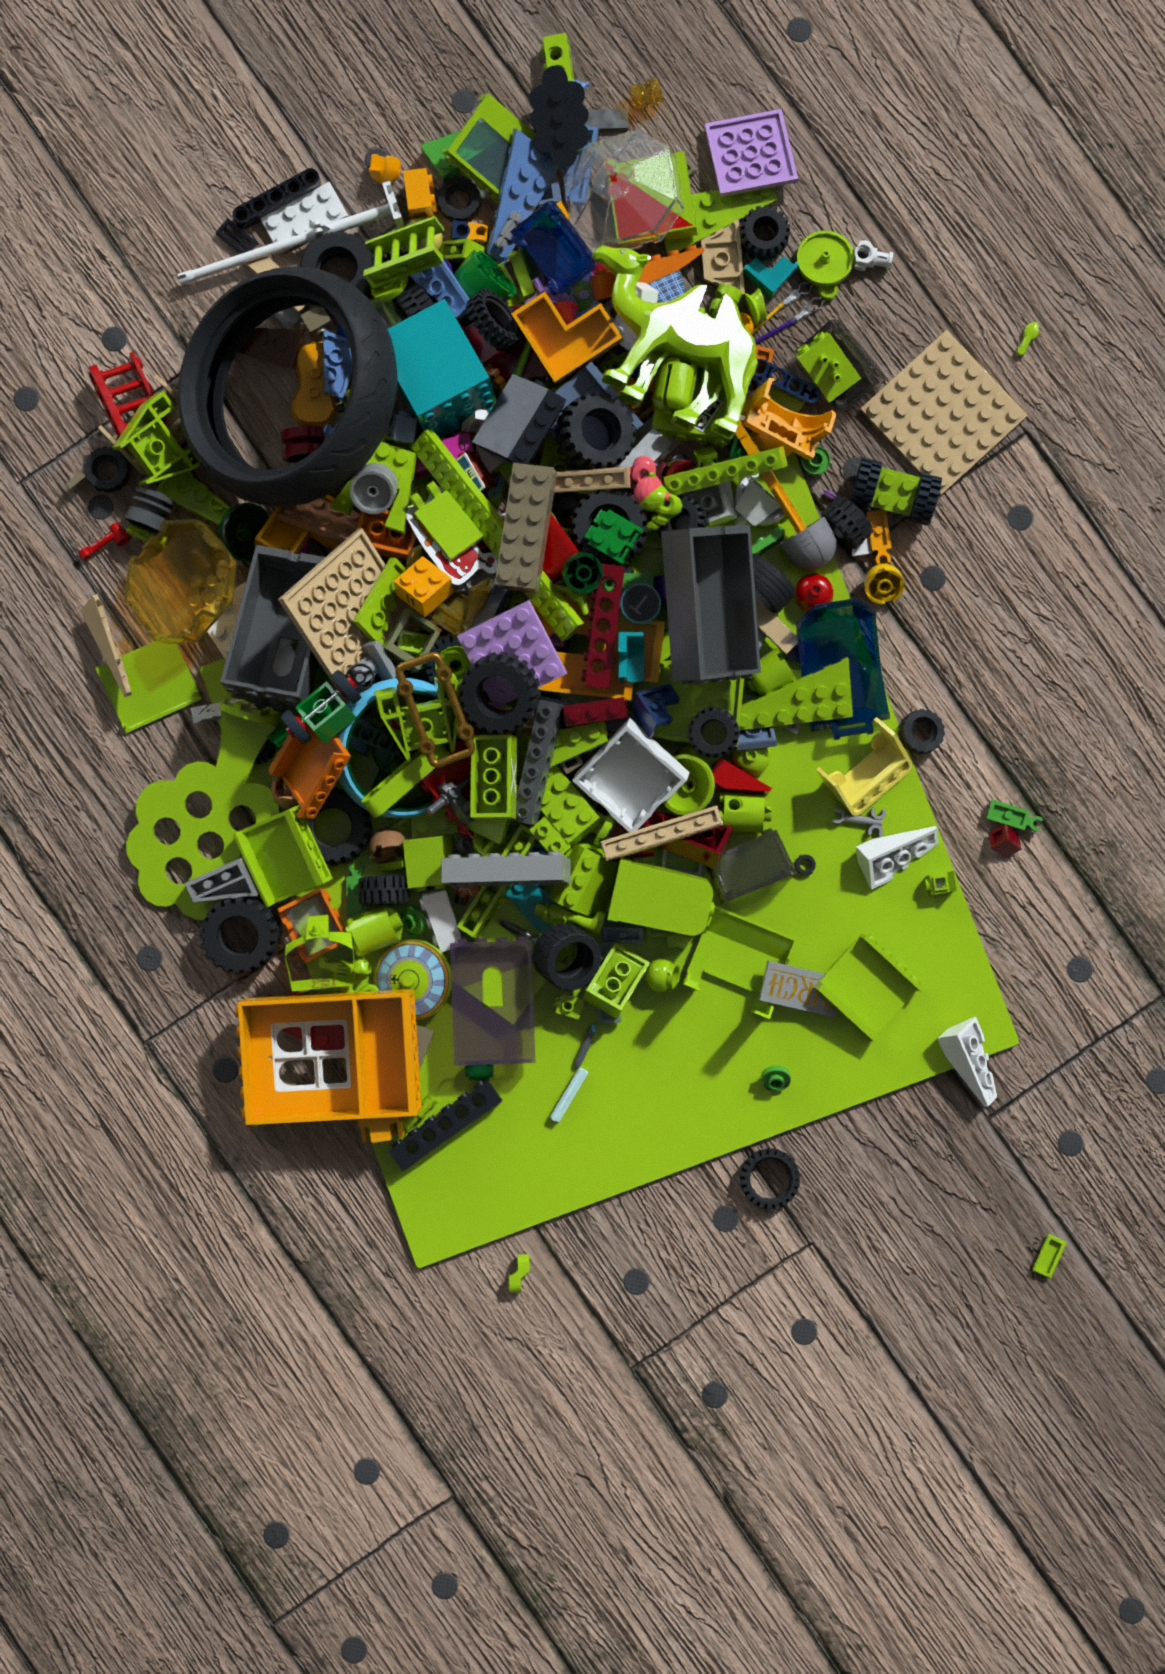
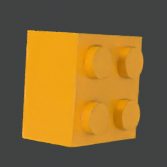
M427 168L403 171L410 220L416 217L425 216L430 218L434 216L433 213L437 212L435 195L431 194L435 193L432 174L428 175Z
M423 556L394 580L396 595L424 617L454 593L452 578Z

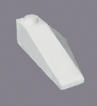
M936 826L899 833L875 838L856 846L857 862L869 888L872 890L889 882L894 878V873L901 868L905 870L908 867L907 863L915 857L920 858L938 844V829Z

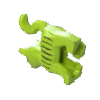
M360 955L355 959V974L360 976L372 974V971L369 970L366 956ZM325 957L320 958L319 967L333 972V977L350 976L354 973L353 961L342 959L330 962ZM368 984L363 986L358 992L379 991V989L375 985ZM353 985L347 988L331 987L317 989V994L356 992L353 990Z

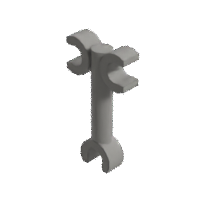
M873 807L870 811L871 817L854 816L844 813L842 809H834L833 812L841 815L839 820H832L834 824L846 821L871 825L867 830L868 836H871L873 829H877L879 831L878 837H882L883 829L881 826L882 819L886 816V809H882L881 816H876L875 808Z

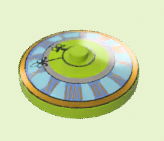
M411 939L397 942L382 953L375 966L373 982L379 991L414 989L416 1020H420L434 1015L447 1002L452 989V972L446 957L437 947L426 941Z

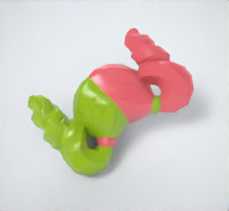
M647 456L636 458L632 467H629L630 485L636 482L633 497L637 499V504L641 505L644 511L657 512L651 521L647 523V532L657 531L661 526H665L670 522L671 518L677 516L681 512L683 505L679 497L668 493L660 479L656 476V464ZM667 501L670 502L669 506H665Z

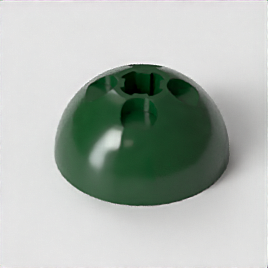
M249 502L240 503L229 508L222 516L218 526V538L224 551L232 558L242 562H252L255 551V538L270 518L262 507Z

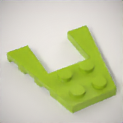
M381 442L366 465L369 463H380L394 471L398 479L397 491L399 492L384 526L387 529L405 535L406 513L412 492L411 485L414 479L417 455L414 452ZM355 476L348 481L330 505L331 510L348 516L351 515L354 503L350 496V487Z

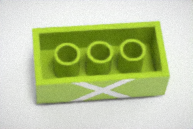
M473 735L475 752L471 755L470 818L475 820L516 819L517 738L513 735Z

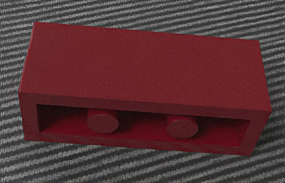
M625 697L563 706L567 727L629 718Z

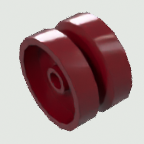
M295 426L282 430L281 442L286 445L282 449L283 460L288 463H297L312 454L325 440L324 429L319 426Z

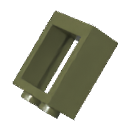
M407 608L401 612L382 645L388 657L397 664L414 658L394 645L407 619L430 633L419 656L430 652L442 630L437 627L434 621L426 620L413 608ZM422 664L410 668L408 671L414 673L420 670Z

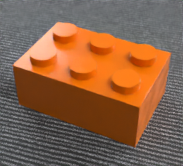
M390 510L379 514H368L361 511L356 530L363 528L379 555L414 563L420 541L407 519L404 535L387 529L384 526Z

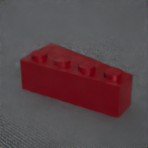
M653 812L651 817L645 821L643 828L677 818V816ZM733 826L718 827L657 847L716 869L730 842Z

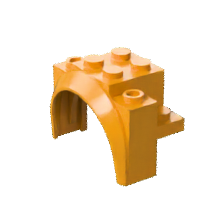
M769 378L746 397L741 415L745 416L743 425L752 430L750 436L761 450L766 451L783 446L786 456L794 452L809 461L812 460L818 442L831 433L836 413L831 410L820 415H806L782 407L768 395L771 384L775 381L774 378Z

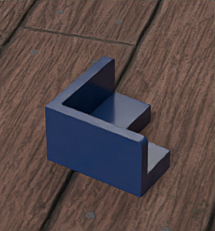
M671 684L636 693L630 709L648 738L654 736L657 728L672 723L673 718L666 707L678 704L680 698Z

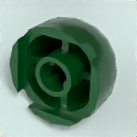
M573 553L563 562L561 569L562 579L565 585L572 591L580 594L590 593L597 589L601 578H603V566L599 559L590 553Z

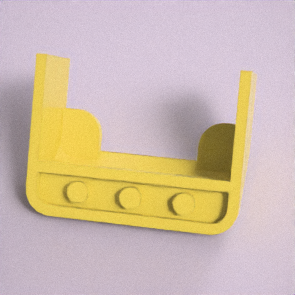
M877 717L874 721L880 732L872 738L871 747L873 751L846 775H843L840 771L827 775L820 767L816 769L828 789L854 816L862 814L906 776L913 765L896 733Z

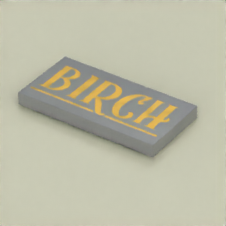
M767 960L758 1000L834 1018L837 1013V1009L813 988L825 974Z

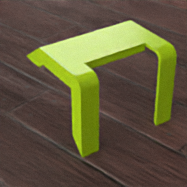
M715 906L713 916L708 917L706 928L700 936L681 985L699 991L700 987L698 985L703 972L756 993L757 996L751 1013L765 1019H770L774 1009L771 1006L772 1003L758 1000L767 960L788 965L798 939Z

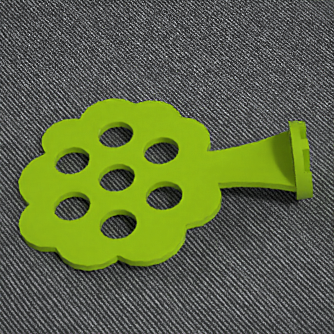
M223 697L220 706L221 743L216 766L208 762H193L184 766L178 772L174 781L161 780L148 785L141 791L136 801V816L139 824L129 833L126 841L127 855L131 864L139 870L138 886L145 899L156 906L167 907L176 904L186 916L195 920H204L209 910L224 899L193 902L185 883L176 884L167 877L166 866L168 862L176 857L186 859L192 867L190 880L241 857L242 853L236 845L233 836L234 833L239 831L231 826L229 820L230 813L236 806L244 805L250 807L255 813L256 823L281 813L280 806L274 801L272 791L268 786L247 782L253 765L262 747L268 740L267 735H271L279 725L282 714H269L270 708L267 707L266 709L251 708L252 703L244 700L231 703L229 702L230 697ZM202 791L211 798L212 809L206 817L195 818L187 811L186 800L192 792ZM165 817L175 820L181 830L179 839L170 845L159 842L154 833L156 823ZM215 832L221 836L224 842V850L219 857L211 859L200 853L198 840L202 834ZM260 893L257 896H252V899L262 900Z

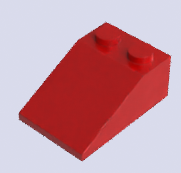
M719 758L712 770L715 792L720 790L722 792H753L768 795L772 789L722 758Z

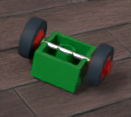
M335 671L331 678L336 683L338 691L334 690L326 681L295 707L301 714V719L294 716L289 710L281 715V719L287 725L285 729L292 738L296 736L302 744L310 741L312 737L307 731L306 725L308 724L325 744L357 718L341 699L342 696L346 697L355 704L362 698L355 689L357 685L350 676L346 678L341 671Z

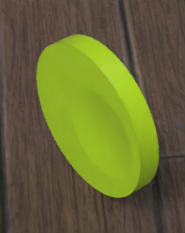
M818 231L810 234L801 242L796 262L799 263L798 270L805 280L816 286L830 287L841 283L848 277L854 263V252L848 240L842 235L833 231Z

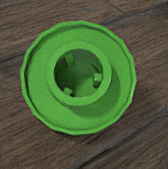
M817 446L812 460L809 461L804 457L801 458L802 468L809 475H821L829 468L830 455L826 449Z
M416 906L403 909L401 921L404 930L411 936L423 933L426 929L424 913Z
M783 1066L767 1067L761 1074V1084L769 1091L784 1090L791 1083L790 1072Z

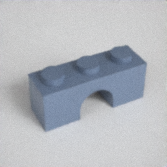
M399 410L398 414L393 413L390 437L393 440L414 443L417 418L413 417V414L408 411Z

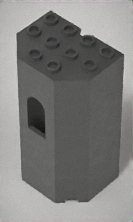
M750 524L661 531L673 681H681V684H693L694 682L695 684H705L709 680L710 682H721L724 680V677L726 680H737L739 675L741 679L753 678V674L761 673Z
M256 545L220 681L231 697L245 700L261 709L272 707L275 711L285 712V710L298 711L295 707L311 694L319 662L278 599L326 557L304 553L294 554L288 550ZM280 638L299 641L292 669L286 676H277L273 672Z

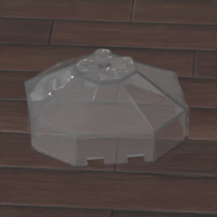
M639 129L588 143L563 177L570 225L577 237L596 249L604 245L612 248H628L632 250L643 247L642 244L651 241L653 243L661 242L684 209L680 193V179L676 169V156L670 147ZM616 174L618 181L610 184L609 177H614Z

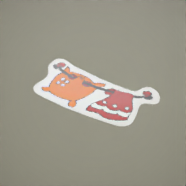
M438 487L439 490L441 491V493H443V492H444L443 488H442V487ZM429 495L425 505L434 499L431 495ZM411 507L407 510L406 518L421 545L437 567L452 578V584L460 585L464 583L478 569H483L490 574L497 571L498 559L493 553H482L476 544L453 561H450L414 516V512L417 509Z

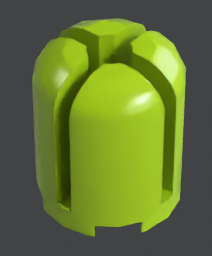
M674 357L666 358L659 365L652 396L653 405L659 411L674 415L675 411L689 407L695 390L698 374L697 365L691 362L690 366L680 362V358Z

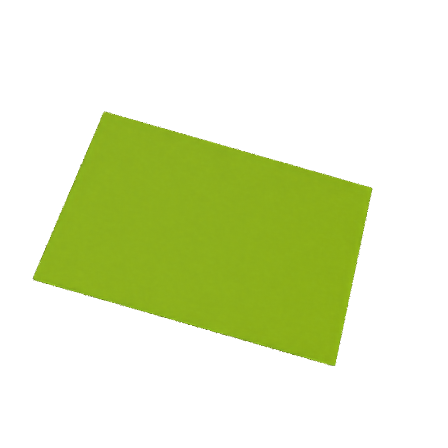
M792 452L786 456L788 466L772 470L807 527L819 520L820 517L796 454ZM759 474L757 481L772 494L761 474ZM743 478L730 481L734 500L736 488ZM787 516L775 524L764 527L760 525L753 526L749 522L747 525L750 524L752 546L755 545L754 542L760 537H768L772 529L778 526L783 527L785 530L784 540L760 556L776 567L794 587L805 575L812 573L822 574L832 583L834 597L830 606L817 614L801 610L796 604L794 597L783 610L776 614L800 639V642L810 643L805 664L786 660L787 654L785 655L768 637H766L759 649L760 658L778 648L798 680L848 657L853 717L802 723L796 734L780 726H773L777 746L768 747L770 752L769 765L760 775L754 776V778L772 788L769 794L765 795V805L772 806L771 822L764 821L762 833L732 832L730 842L716 869L702 864V876L712 886V902H714L715 906L798 939L788 963L789 966L826 974L861 933L867 936L870 934L878 941L876 945L880 949L885 948L893 955L891 959L897 963L899 961L907 968L905 972L909 976L913 974L921 981L920 986L924 990L922 992L917 990L878 1033L881 1038L876 1043L867 1038L838 1010L834 1018L772 1003L771 1006L774 1009L771 1018L765 1019L751 1013L757 994L704 972L698 985L700 987L699 991L681 985L702 933L696 936L682 934L690 938L686 949L682 950L678 947L668 948L666 936L648 939L646 926H643V943H616L650 963L655 959L663 958L672 961L673 964H678L680 967L679 984L675 990L670 989L667 992H657L649 987L643 974L621 1012V1022L600 1024L595 1006L585 1000L579 1019L556 1013V1008H553L556 996L560 997L562 993L583 999L589 986L588 984L580 989L567 991L555 987L546 980L514 1025L510 1023L509 1026L499 1020L500 1015L495 1011L491 1014L483 1008L484 1003L480 1000L475 1002L466 996L468 992L465 989L461 988L458 990L452 985L447 1002L437 1013L430 1017L416 1020V1024L435 1031L420 1070L421 1101L430 1094L437 1101V1104L425 1114L423 1119L417 1121L409 1131L404 1128L405 1135L400 1138L404 1141L409 1137L407 1133L415 1127L421 1129L426 1125L424 1121L432 1115L438 1117L442 1114L441 1109L449 1103L452 1106L459 1102L457 1098L466 1091L470 1094L475 1090L473 1086L482 1080H469V1076L465 1077V1064H468L469 1060L488 1059V1061H493L494 1077H489L484 1082L490 1081L503 1100L404 1171L401 1170L389 1153L393 1149L391 1144L400 1139L397 1123H395L396 1134L391 1135L392 1139L390 1141L372 1143L418 1268L954 1069L945 1057L939 1045L938 1037L948 1028L972 1017L977 1018L984 1034L985 1041L982 1042L984 1054L988 1053V1055H991L1019 1043L1014 1025L909 750L905 749L913 764L910 772L859 816L871 817L870 811L873 807L875 808V815L881 816L882 809H886V816L882 819V837L936 826L938 829V844L920 858L915 857L907 863L908 867L905 870L901 868L894 873L892 880L871 890L857 862L856 846L872 839L880 838L878 837L879 831L873 829L871 836H868L867 830L871 825L842 821L839 824L832 822L833 819L839 820L841 818L839 813L833 812L836 808L842 809L846 814L851 813L828 789L816 769L820 767L827 775L835 771H840L843 775H846L873 751L871 747L872 738L880 732L874 721L876 717L895 732L900 739L898 736L899 724L835 556L827 565L816 570H804L795 566L780 546L782 542L796 534ZM736 519L711 527L736 525L734 523ZM642 548L640 554L636 555L631 563L626 562V565L628 567L631 566L634 573L653 574V577L664 575L663 550ZM607 581V586L613 587V582ZM665 606L660 608L657 618L660 622H665L664 626L669 631L668 614ZM573 634L569 644V653L585 655V649L589 648V641H586L587 635ZM299 641L291 644L295 653ZM225 658L200 668L212 704L222 702L223 697H230V700L235 699L230 696L220 683L226 662ZM454 660L450 663V665L452 667L459 666L460 661ZM319 663L312 688L313 692L326 681L332 688H336ZM426 668L416 672L419 676H428ZM744 678L743 692L759 694L757 691L752 692L747 684L750 681L749 678ZM554 692L543 697L560 700L561 693ZM397 694L400 708L406 707L407 704L404 697ZM517 698L506 703V705L513 708L517 703ZM270 707L269 714L275 715L277 713H285L275 711L272 707ZM291 711L294 716L299 717L300 713L298 711ZM361 715L372 723L374 727L380 728L385 724L381 717L371 718V715ZM219 718L218 722L221 727V718ZM281 718L279 725L272 732V735L285 724ZM383 736L380 739V744H386L387 736ZM651 737L672 757L677 756L674 753L678 749L690 744V742ZM442 743L448 750L449 747L447 743ZM265 744L262 747L260 753L264 750ZM349 745L348 751L351 755L349 762L352 773L360 786L369 793L380 770L373 759L372 746L363 756ZM276 748L273 758L269 759L268 762L262 764L255 763L253 765L247 783H260L271 789L273 779L279 777L271 776L268 772L278 753ZM731 752L726 756L720 757L731 764ZM394 762L390 765V771L396 770L397 763ZM558 764V765H557L558 768H559L562 772H564V771L562 770L561 766ZM337 780L333 788L344 790L339 780ZM572 781V785L591 808L595 810L599 803ZM420 782L410 789L416 799L426 794L419 786ZM714 791L710 803L704 809L716 805L718 807L720 792L722 791ZM663 803L654 810V812L675 815ZM280 807V812L286 811V809ZM250 808L251 813H252L253 818H254V821H255V823H256L255 813H254V811ZM337 808L322 811L314 823L316 837L320 842L329 846L343 843L351 833L350 818L344 811ZM540 810L538 822L543 817H545L549 821L545 814ZM369 812L370 822L372 823L370 835L372 836L380 828L387 826L380 816L374 818ZM535 824L527 825L526 827L531 829ZM510 827L508 830L514 836L519 827ZM400 831L406 840L413 839L412 833ZM591 831L577 844L594 845L597 834ZM460 833L451 834L454 838L453 854L468 858V854H478L474 849L467 854H459L455 849V844L463 836ZM368 842L366 849L359 854L360 856L349 861V863L353 862L354 870L360 868V862L364 863V871L361 873V876H407L406 869L386 872L379 871L378 864L383 863H375L373 858L369 859ZM654 847V859L657 865L662 867L663 849ZM800 855H810L814 858L816 867L812 874L803 875L796 870L795 863ZM399 856L395 857L396 861L405 860V857L401 858ZM633 857V859H631V860L641 859V858H646V857ZM667 858L666 868L696 871L697 862L693 860ZM803 859L800 862V867L803 870H809L811 862ZM349 863L339 864L338 866L327 865L333 879L298 893L296 899L320 887L323 891L327 890L331 898L329 903L332 909L336 908L340 915V919H338L340 925L347 927L345 922L351 917H347L346 876H352V872L349 870ZM954 871L957 891L930 895L929 891H926L924 880L927 879V875ZM945 878L935 879L937 889L946 888ZM555 884L539 886L551 893ZM446 885V890L459 924L475 897L469 895L465 906L455 903L453 901L458 890ZM409 888L408 903L387 905L398 912L400 918L403 909L410 906L418 907L425 917H429L427 910H422L419 899H422V891L415 892V888ZM506 895L491 919L500 926H502L500 920L510 921L532 933V935L539 936L540 933ZM316 897L294 907L292 921L301 937L306 935L308 916L325 915ZM611 897L604 911H609ZM367 905V911L381 905ZM573 911V912H575L576 914H578V915H580V916H583V917H586V918H592V917L586 916V915H584V914L578 913V912H576V911ZM426 922L425 931L417 936L409 935L403 928L400 941L417 939L434 945L432 936L435 934L433 928L429 929ZM329 924V932H334ZM603 925L598 936L597 941H595L597 943H605L602 942ZM461 929L460 932L464 945L442 952L450 965L451 972H453L477 939ZM506 929L532 949L534 948L535 944L531 943L530 940ZM313 938L306 940L304 944L309 954L312 955L335 942L329 941L328 938ZM577 942L572 943L575 953L571 961L562 964L563 961H558V963H555V966H557L555 968L556 971L564 970L573 963L578 953ZM341 945L309 961L306 964L311 978L333 977V972L319 967L321 957L327 958L330 962L342 959L353 961V950L346 945ZM391 945L364 955L367 958L369 970L372 971V974L363 976L355 974L354 991L358 992L363 986L368 984L374 985L373 977L377 961L382 953ZM354 950V959H357L359 956H357ZM596 1023V1034L580 1066L588 1071V1075L560 1122H555L550 1116L578 1070L574 1068V1062L587 1035V1030L591 1024ZM342 1060L343 1066L347 1074L346 1061ZM770 1066H783L790 1072V1085L781 1091L773 1092L765 1089L761 1084L763 1070ZM475 1095L472 1102L476 1106H481L484 1099L481 1095ZM458 1107L456 1115L460 1118L466 1117V1108ZM443 1118L439 1122L442 1129L450 1128L451 1124L448 1119ZM425 1130L423 1138L426 1141H432L434 1134L430 1130ZM407 1143V1150L410 1153H415L417 1151L416 1143Z

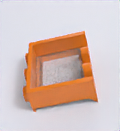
M320 887L277 909V913L292 941L306 935L308 916L328 915L329 932H346L345 926H341L338 921L340 915L337 909H332L329 903L331 898L327 890L323 891ZM313 938L306 940L304 944L295 948L303 964H306L343 944L329 941L328 938Z

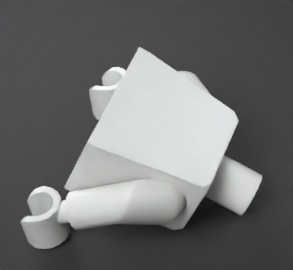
M759 474L743 478L736 488L735 509L740 513L739 518L734 521L736 525H747L750 522L753 526L760 525L764 527L775 524L786 516L775 497L757 481Z

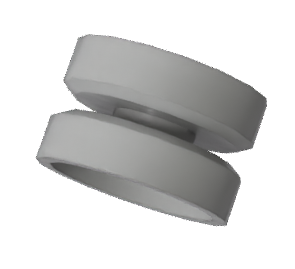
M380 463L365 465L355 475L350 487V496L354 505L368 514H379L386 511L396 496L398 479L394 471L386 465Z

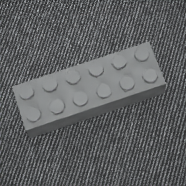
M529 852L528 856L520 855V853H508V857L500 856L498 853H490L488 857L480 856V854H468V858L452 854L448 855V858H442L441 883L451 887L571 884V860L565 857L564 854H560V852H548V855H540L539 852Z

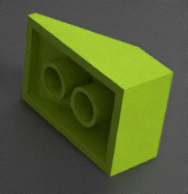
M615 943L588 986L583 1000L618 1019L650 962Z

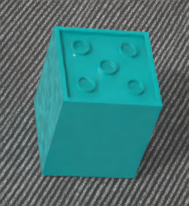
M445 299L388 329L396 356L397 390L410 413L413 414V417L417 418V425L422 433L425 430L432 429L439 439L459 433L462 423L476 410L482 409L490 413L496 403L490 377Z

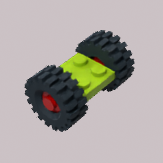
M862 457L850 501L860 509L869 511L870 507H875L909 516L910 522L929 526L938 501L942 478L922 473L918 477L881 467L882 462Z

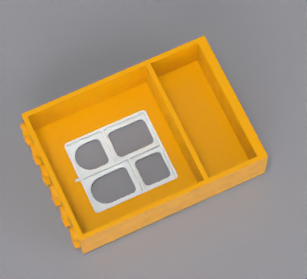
M414 989L245 998L235 1006V1016L239 1018V1026L236 1028L237 1038H240L238 1058L242 1061V1067H239V1077L243 1079V1087L240 1089L241 1099H244L242 1119L245 1120L246 1125L417 1116L421 1112ZM343 1025L345 1036L344 1049L312 1050L310 1028L312 1026ZM300 1027L302 1029L303 1050L300 1052L283 1051L277 1043L278 1033L283 1028ZM327 1058H344L347 1067V1081L344 1083H325L323 1080L322 1061ZM291 1060H313L315 1071L314 1084L287 1085L280 1079L279 1069L284 1062Z

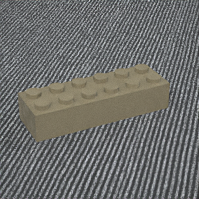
M513 463L495 585L499 589L539 594L557 477L554 467Z

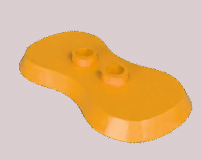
M309 342L300 347L297 355L295 368L298 375V388L291 403V414L294 420L302 426L324 427L333 421L337 406L335 397L326 395L323 391V342Z

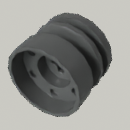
M136 487L135 492L142 497L133 496L132 500L139 504V507L129 506L124 519L144 529L150 528L151 531L163 535L168 521L161 517V515H172V511L166 507L174 508L176 502L154 489Z

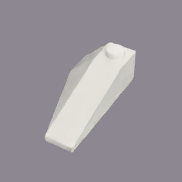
M972 1017L948 1028L938 1037V1041L945 1057L984 1107H988L997 1098L993 1075L987 1068L988 1053L984 1054L983 1050L984 1034L977 1018Z

